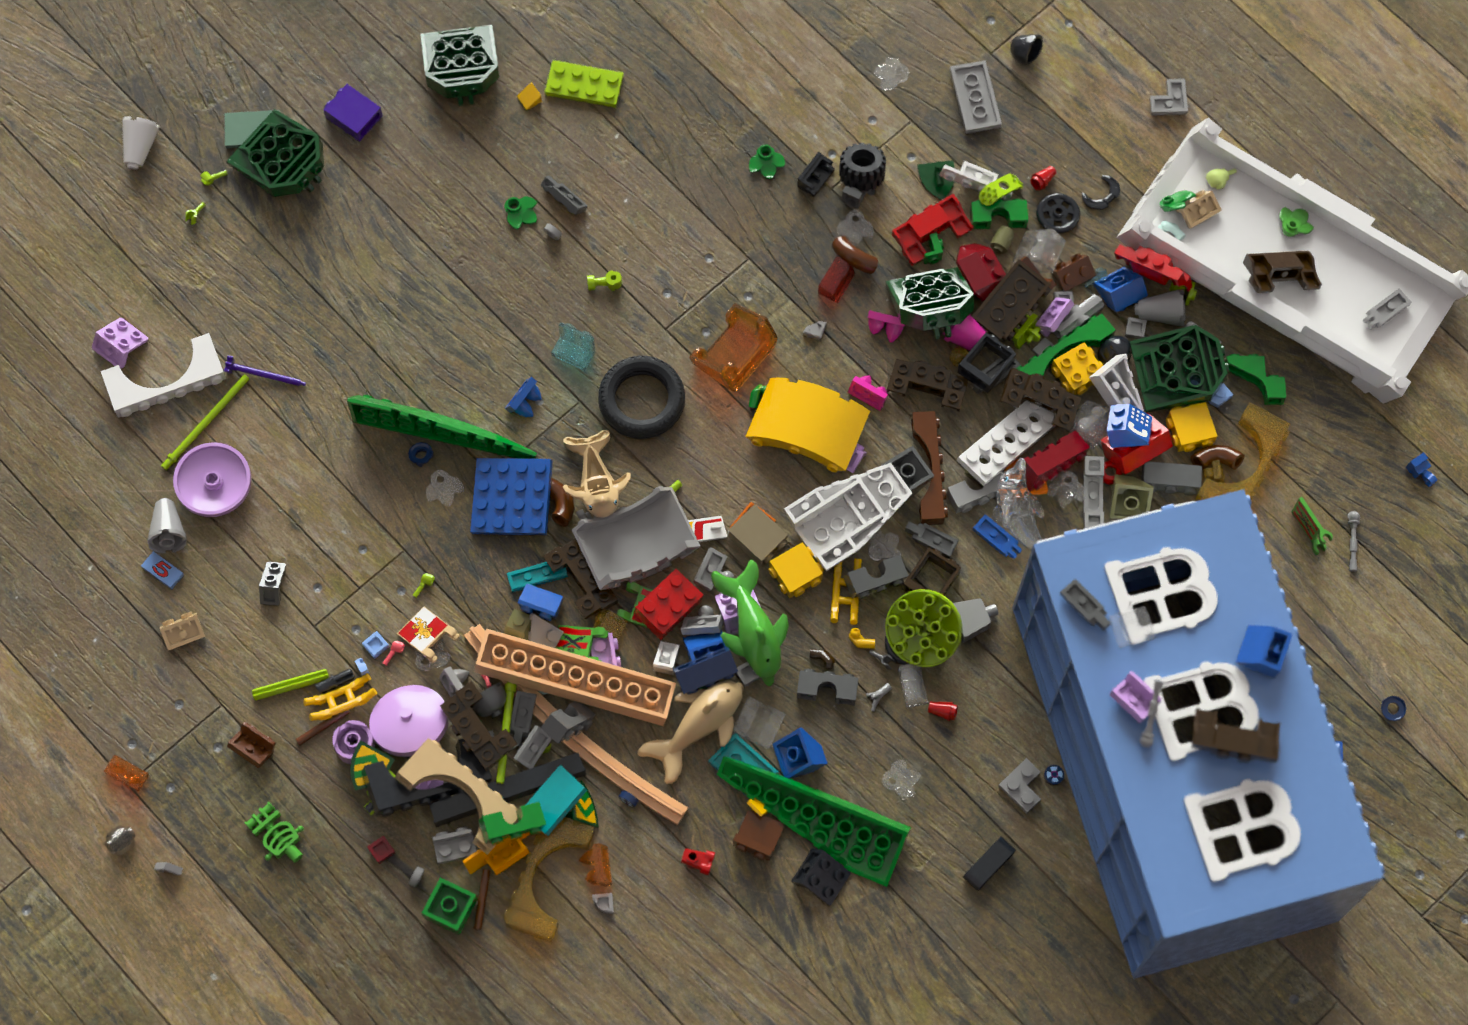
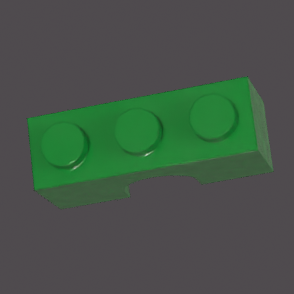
M998 199L989 206L982 204L980 200L971 202L970 217L973 230L990 229L991 218L994 216L1004 217L1008 222V227L1011 229L1027 228V200L1013 199L1003 201Z
M540 802L520 806L516 811L518 816L517 824L507 823L503 818L502 811L482 816L478 822L485 844L491 842L492 845L502 843L503 839L506 838L515 840L523 837L522 834L525 833L535 835L542 832L541 829L546 825Z

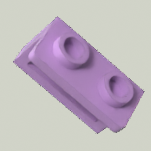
M1131 671L1125 680L1116 686L1109 695L1133 718L1141 723L1148 717L1149 705L1154 693L1140 677ZM1158 696L1157 702L1160 704L1162 698Z

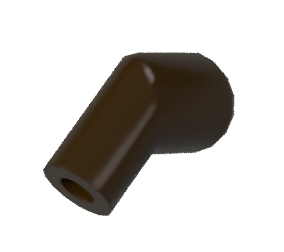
M810 649L809 658L821 659L824 662L825 669L834 668L835 658L828 651Z

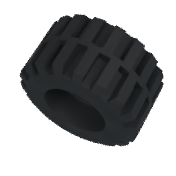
M855 143L852 144V147L848 146L846 150L842 151L839 176L845 186L854 187L859 191H869V189L874 190L876 186L882 184L885 179L886 156L883 155L882 150H878L879 147L872 146L869 143H860L858 145Z

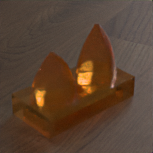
M115 754L104 770L109 776L138 792L149 776L144 770Z
M601 843L592 844V849L585 852L579 859L580 862L586 865H595V868L587 874L585 880L594 885L610 886L612 885L608 846Z

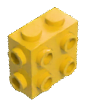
M1084 342L1054 359L1051 371L1056 378L1060 379L1062 387L1067 392L1074 395H1082L1088 390V387L1094 386L1089 377L1104 365L1102 362L1097 361L1093 349Z
M1206 402L1191 404L1183 408L1181 406L1174 407L1169 411L1166 425L1168 429H1171L1172 443L1174 446H1177L1178 452H1190L1197 447L1202 446L1204 448L1215 443L1217 433Z
M803 542L772 559L769 564L768 571L773 579L777 578L780 583L778 586L784 595L787 594L789 598L793 596L799 597L805 592V589L810 586L814 588L822 582L824 569L819 562H815L812 550L809 546L806 547Z

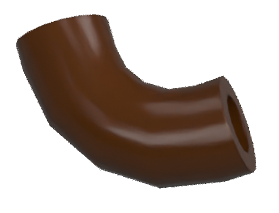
M845 236L837 237L833 241L832 248L834 252L844 262L868 274L875 272L878 266L877 257L858 249Z
M1212 445L1191 455L1190 459L1193 465L1202 466V470L1211 464L1217 463L1224 464L1235 470L1242 464L1245 455L1230 446Z
M551 478L550 498L556 505L552 519L558 525L566 527L570 523L575 511L574 499L563 489L564 485L561 482Z

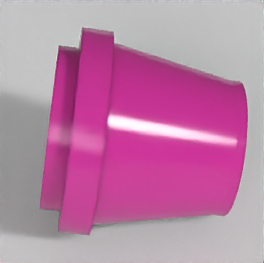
M969 314L961 324L950 326L951 337L946 338L945 336L944 340L970 351L986 331Z

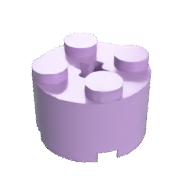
M347 721L339 726L333 734L334 749L338 757L347 764L351 765V758L360 740L375 748V742L370 729L360 721ZM354 740H357V743H355L354 745L350 744L354 743Z

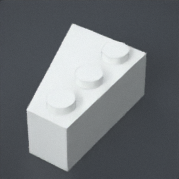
M1127 354L1116 355L1089 377L1109 408L1111 405L1131 404L1144 411L1138 390L1133 383V373L1129 370Z

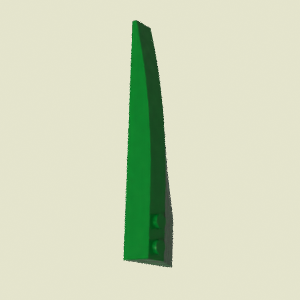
M355 395L347 399L353 423L515 459H538L536 452L520 444L457 419L392 403L388 399H374L370 395Z
M723 756L717 772L720 778L737 790L742 791L749 799L754 800L756 798L764 804L763 808L767 812L772 813L778 820L797 834L808 839L815 847L824 850L850 872L883 886H888L911 827L805 784Z

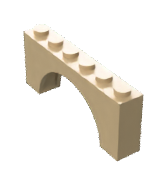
M430 738L421 745L395 777L410 791L425 781L442 780L450 782L463 789L471 797L477 807L479 819L484 815L502 811L503 818L507 823L514 824L518 820L516 813L518 809L513 804L505 802L500 793L497 791L493 792L483 779L475 777L470 768L465 765L462 766L457 762V758L453 754L446 753L437 741ZM479 825L478 833L472 843L488 855L496 845H492L491 842L485 844Z

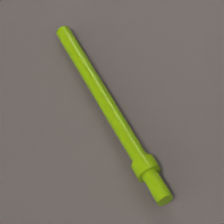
M507 682L505 683L506 702L502 731L507 729L510 733L513 697L516 693L517 685ZM507 754L498 762L497 784H504Z

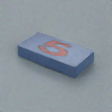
M154 551L141 565L145 571L171 590L184 576L180 570Z

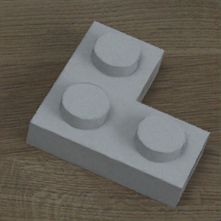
M1167 79V95L1150 96L1149 98L1151 115H1187L1188 113L1185 79Z
M1026 758L998 787L1027 814L1041 801V798L1028 786L1041 771Z

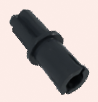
M347 669L334 676L331 675V677L315 685L319 694H324L334 688H339L338 686L353 680L355 677L352 670Z

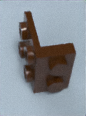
M749 810L738 834H735L733 846L741 852L746 853L747 851L754 854L753 856L757 859L770 861L784 825L781 822L766 816H759L755 811Z

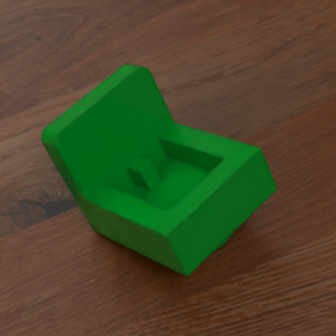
M937 233L929 235L928 243L931 252L924 254V264H936L942 260L943 241L938 238Z

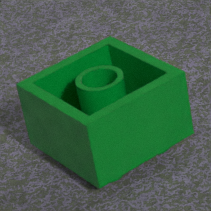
M440 877L422 911V916L424 919L460 935L478 900L477 895Z

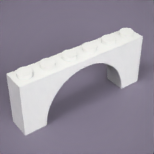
M207 333L191 339L193 345L191 364L179 380L161 388L139 386L123 374L119 365L101 371L117 417L130 416L138 410H147L152 405L164 404L169 399L183 397L186 393L200 391L205 386L217 385L222 380H225L226 377L210 334Z

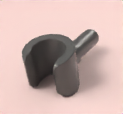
M873 650L869 651V654L878 658L889 670L892 668L888 665V662L893 661L896 663L888 654L883 656Z

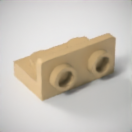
M1201 190L1195 193V198L1184 202L1185 208L1176 210V212H1181L1188 228H1193L1222 211L1213 191L1205 192V190Z
M192 611L182 614L179 620H166L162 622L163 626L160 627L168 651L205 637L197 613L192 614Z

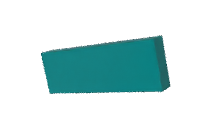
M547 562L507 573L512 593L524 590L526 583L538 586L568 577L565 567L553 573Z

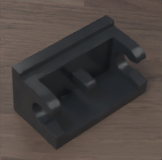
M818 151L798 177L797 187L814 197L835 169L832 166L833 162Z

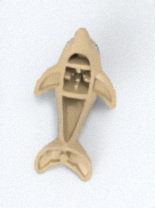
M602 430L589 438L566 437L563 439L564 445L568 450L584 457L581 487L564 485L563 489L570 496L583 501L591 514L601 518L608 517L615 512L618 507L619 494L631 480V473L628 472L619 479L614 480L599 456L600 451L610 440L609 430Z
M723 680L707 689L698 688V691L693 694L679 693L674 697L675 701L691 705L672 740L649 741L638 749L637 755L661 760L665 770L666 784L674 783L682 771V750L716 730L718 731L721 747H725L731 739L734 728L733 714L743 698L742 691L744 685L740 682L735 683L732 680Z

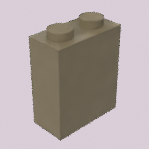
M755 504L728 530L727 534L760 567L764 563L768 564L774 558L773 554L777 550L781 551L788 544L786 542L788 534Z

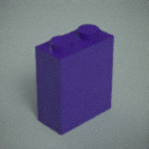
M348 84L340 88L334 99L328 101L324 107L326 119L359 142L383 116L380 106Z

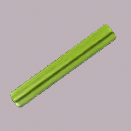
M323 669L253 689L254 700H260L319 683L329 678L328 671Z

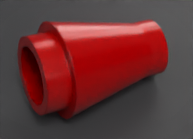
M1049 166L1033 174L1030 179L1031 186L1035 190L1045 189L1051 179L1057 174L1056 169L1053 166Z
M930 701L928 713L948 721L956 719L958 705H955L954 702Z

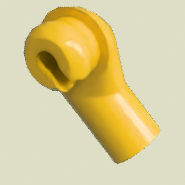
M858 628L850 630L849 638L857 648L875 649V639H864Z

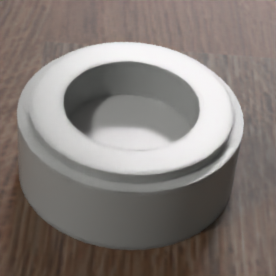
M551 224L545 226L544 232L554 240L560 239L562 233Z
M417 866L408 884L416 887L423 876L424 869Z

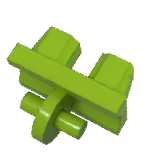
M1034 313L1031 316L1026 315L1028 317L1027 321L1020 329L1016 328L1014 330L1016 334L1011 340L1014 341L1016 348L1020 349L1025 342L1030 344L1032 340L1038 342L1041 339L1039 335L1041 329L1035 326L1038 315Z

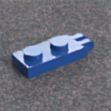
M986 514L972 529L1004 557L1009 555L1012 559H1015L1017 557L1015 552L1018 554L1022 552V549L1018 546L1019 542Z

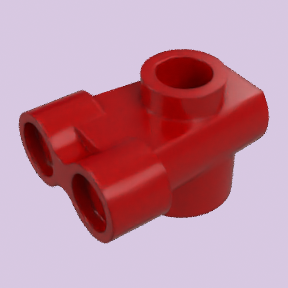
M685 848L681 863L686 864L688 868H696L700 870V873L709 875L715 852L708 850L701 852ZM695 855L696 859L690 860L689 856Z

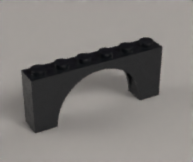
M463 739L458 740L455 746L457 762L462 766L465 765L473 772L472 774L478 779L481 778L487 784L490 783L492 779L490 770L486 771L472 751L467 752L462 745ZM383 761L365 765L361 772L376 816L382 815L386 817L392 815L397 810L407 811L418 804L425 806L433 800H443L451 797V795L465 792L450 782H445L431 789L413 788L410 791L389 773Z

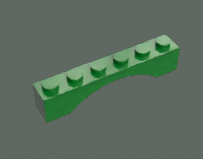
M1102 313L1097 317L1094 315L1087 321V324L1076 327L1068 337L1066 335L1061 337L1056 345L1053 347L1051 345L1048 346L1038 357L1036 355L1029 359L1028 364L1023 367L1019 366L1016 369L1029 375L1037 373L1044 376L1054 359L1084 342L1088 347H1100L1105 340L1114 336L1116 330Z

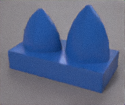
M532 377L526 379L505 409L509 413L515 412L524 417H533L532 408L525 398L533 401L541 400L540 390L535 385L537 381Z

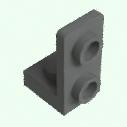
M845 186L842 191V202L858 209L867 191H859L854 187Z
M266 563L259 584L260 604L280 605V584L286 568L285 563Z

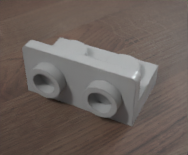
M467 827L458 828L456 832L449 834L448 832H440L435 837H432L438 865L466 859L469 855L476 852L475 844L472 843L474 840L472 829H467Z

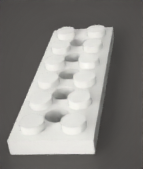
M1025 401L1018 409H1015L957 458V462L985 486L1056 426L1051 425L1055 414ZM1029 417L1037 418L1038 422H1032ZM1017 427H1023L1026 432H1019ZM1004 438H1011L1013 443L1006 442ZM992 448H998L1001 453H994ZM985 458L988 464L981 463L979 459Z

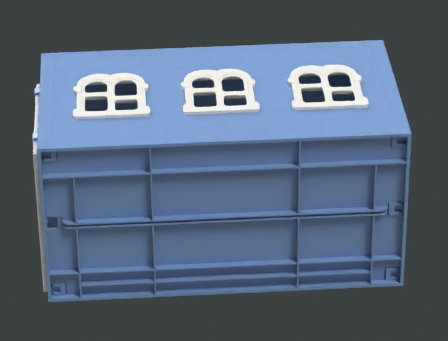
M1244 489L1201 501L1162 506L1159 510L1076 531V529L1064 532L1063 535L1037 541L1036 544H1033L1012 607L1133 979L1338 922L1384 877V867L1381 862H1378L1376 857V845L1374 842H1371L1368 835L1370 834L1367 822L1363 821L1361 804L1356 801L1354 796L1355 787L1352 782H1349L1347 765L1341 760L1340 746L1338 743H1335L1333 738V726L1327 721L1326 707L1324 704H1321L1319 699L1320 691L1317 684L1313 682L1312 668L1306 663L1305 649L1303 646H1300L1298 641V629L1293 627L1291 610L1289 607H1286L1284 602L1285 593L1282 588H1279L1278 574L1271 566L1272 558L1270 552L1265 549L1264 535L1258 530L1257 516L1252 513L1251 499L1249 495L1245 494ZM1191 576L1187 581L1175 585H1171L1169 583L1174 580ZM1074 579L1104 606V610L1107 612L1105 617L1111 622L1110 627L1105 631L1097 624L1092 626L1060 595V592ZM1161 585L1159 589L1134 596L1128 595L1129 592ZM1187 590L1195 591L1200 595L1203 605L1199 612L1177 619L1170 617L1164 601L1165 596ZM1154 600L1162 621L1158 624L1140 627L1132 606L1137 603ZM1248 625L1274 626L1293 634L1281 671L1275 678L1235 663ZM1131 671L1140 677L1152 690L1155 680L1163 681L1162 688L1193 681L1201 703L1198 705L1170 712L1167 710L1162 693L1160 692L1159 697L1162 698V701L1158 706L1152 726L1153 744L1148 748L1140 744V738L1142 737V732H1145L1149 716L1139 723L1109 695L1116 686L1125 680ZM1213 674L1225 675L1231 681V693L1224 698L1210 700L1203 678ZM1225 706H1233L1241 711L1243 723L1240 728L1257 731L1259 719L1271 723L1279 722L1280 749L1278 760L1276 763L1254 759L1249 763L1238 761V758H1218L1216 754H1211V751L1191 748L1192 742L1180 744L1172 722L1180 718L1194 716L1196 708L1210 711ZM1254 792L1268 794L1273 800L1272 812L1265 817L1252 819L1249 815L1244 796ZM1234 799L1242 822L1210 831L1204 819L1202 807ZM1266 825H1275L1282 829L1285 835V842L1281 848L1259 855L1252 854L1245 835L1246 831ZM1235 835L1238 839L1243 858L1238 861L1221 864L1218 860L1213 841L1218 838Z

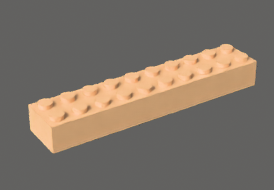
M490 629L485 631L474 672L660 726L665 724L676 686L675 682Z

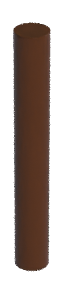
M346 710L324 720L295 740L299 746L350 714L349 711Z
M486 869L482 871L474 930L482 929L491 872Z

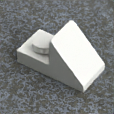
M660 641L653 663L654 671L673 675V668L675 667L680 645Z

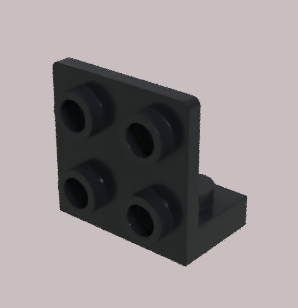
M812 848L791 882L796 886L807 888L824 903L832 905L851 872L824 850Z

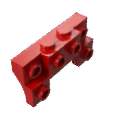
M951 194L937 204L927 206L922 213L912 215L907 222L892 230V236L902 248L903 255L913 266L922 261L924 254L927 253L921 244L929 240L930 234L937 233L938 235L950 228L955 236L960 238L973 230V225L965 215L959 200L954 194Z
M1119 245L1114 252L1117 260L1124 259L1126 265H1129L1131 262L1133 272L1162 285H1166L1170 279L1173 285L1185 286L1188 292L1193 287L1189 274L1178 267H1173L1172 259L1165 254H1158L1149 247L1139 246L1135 251L1132 247H1125L1123 245Z

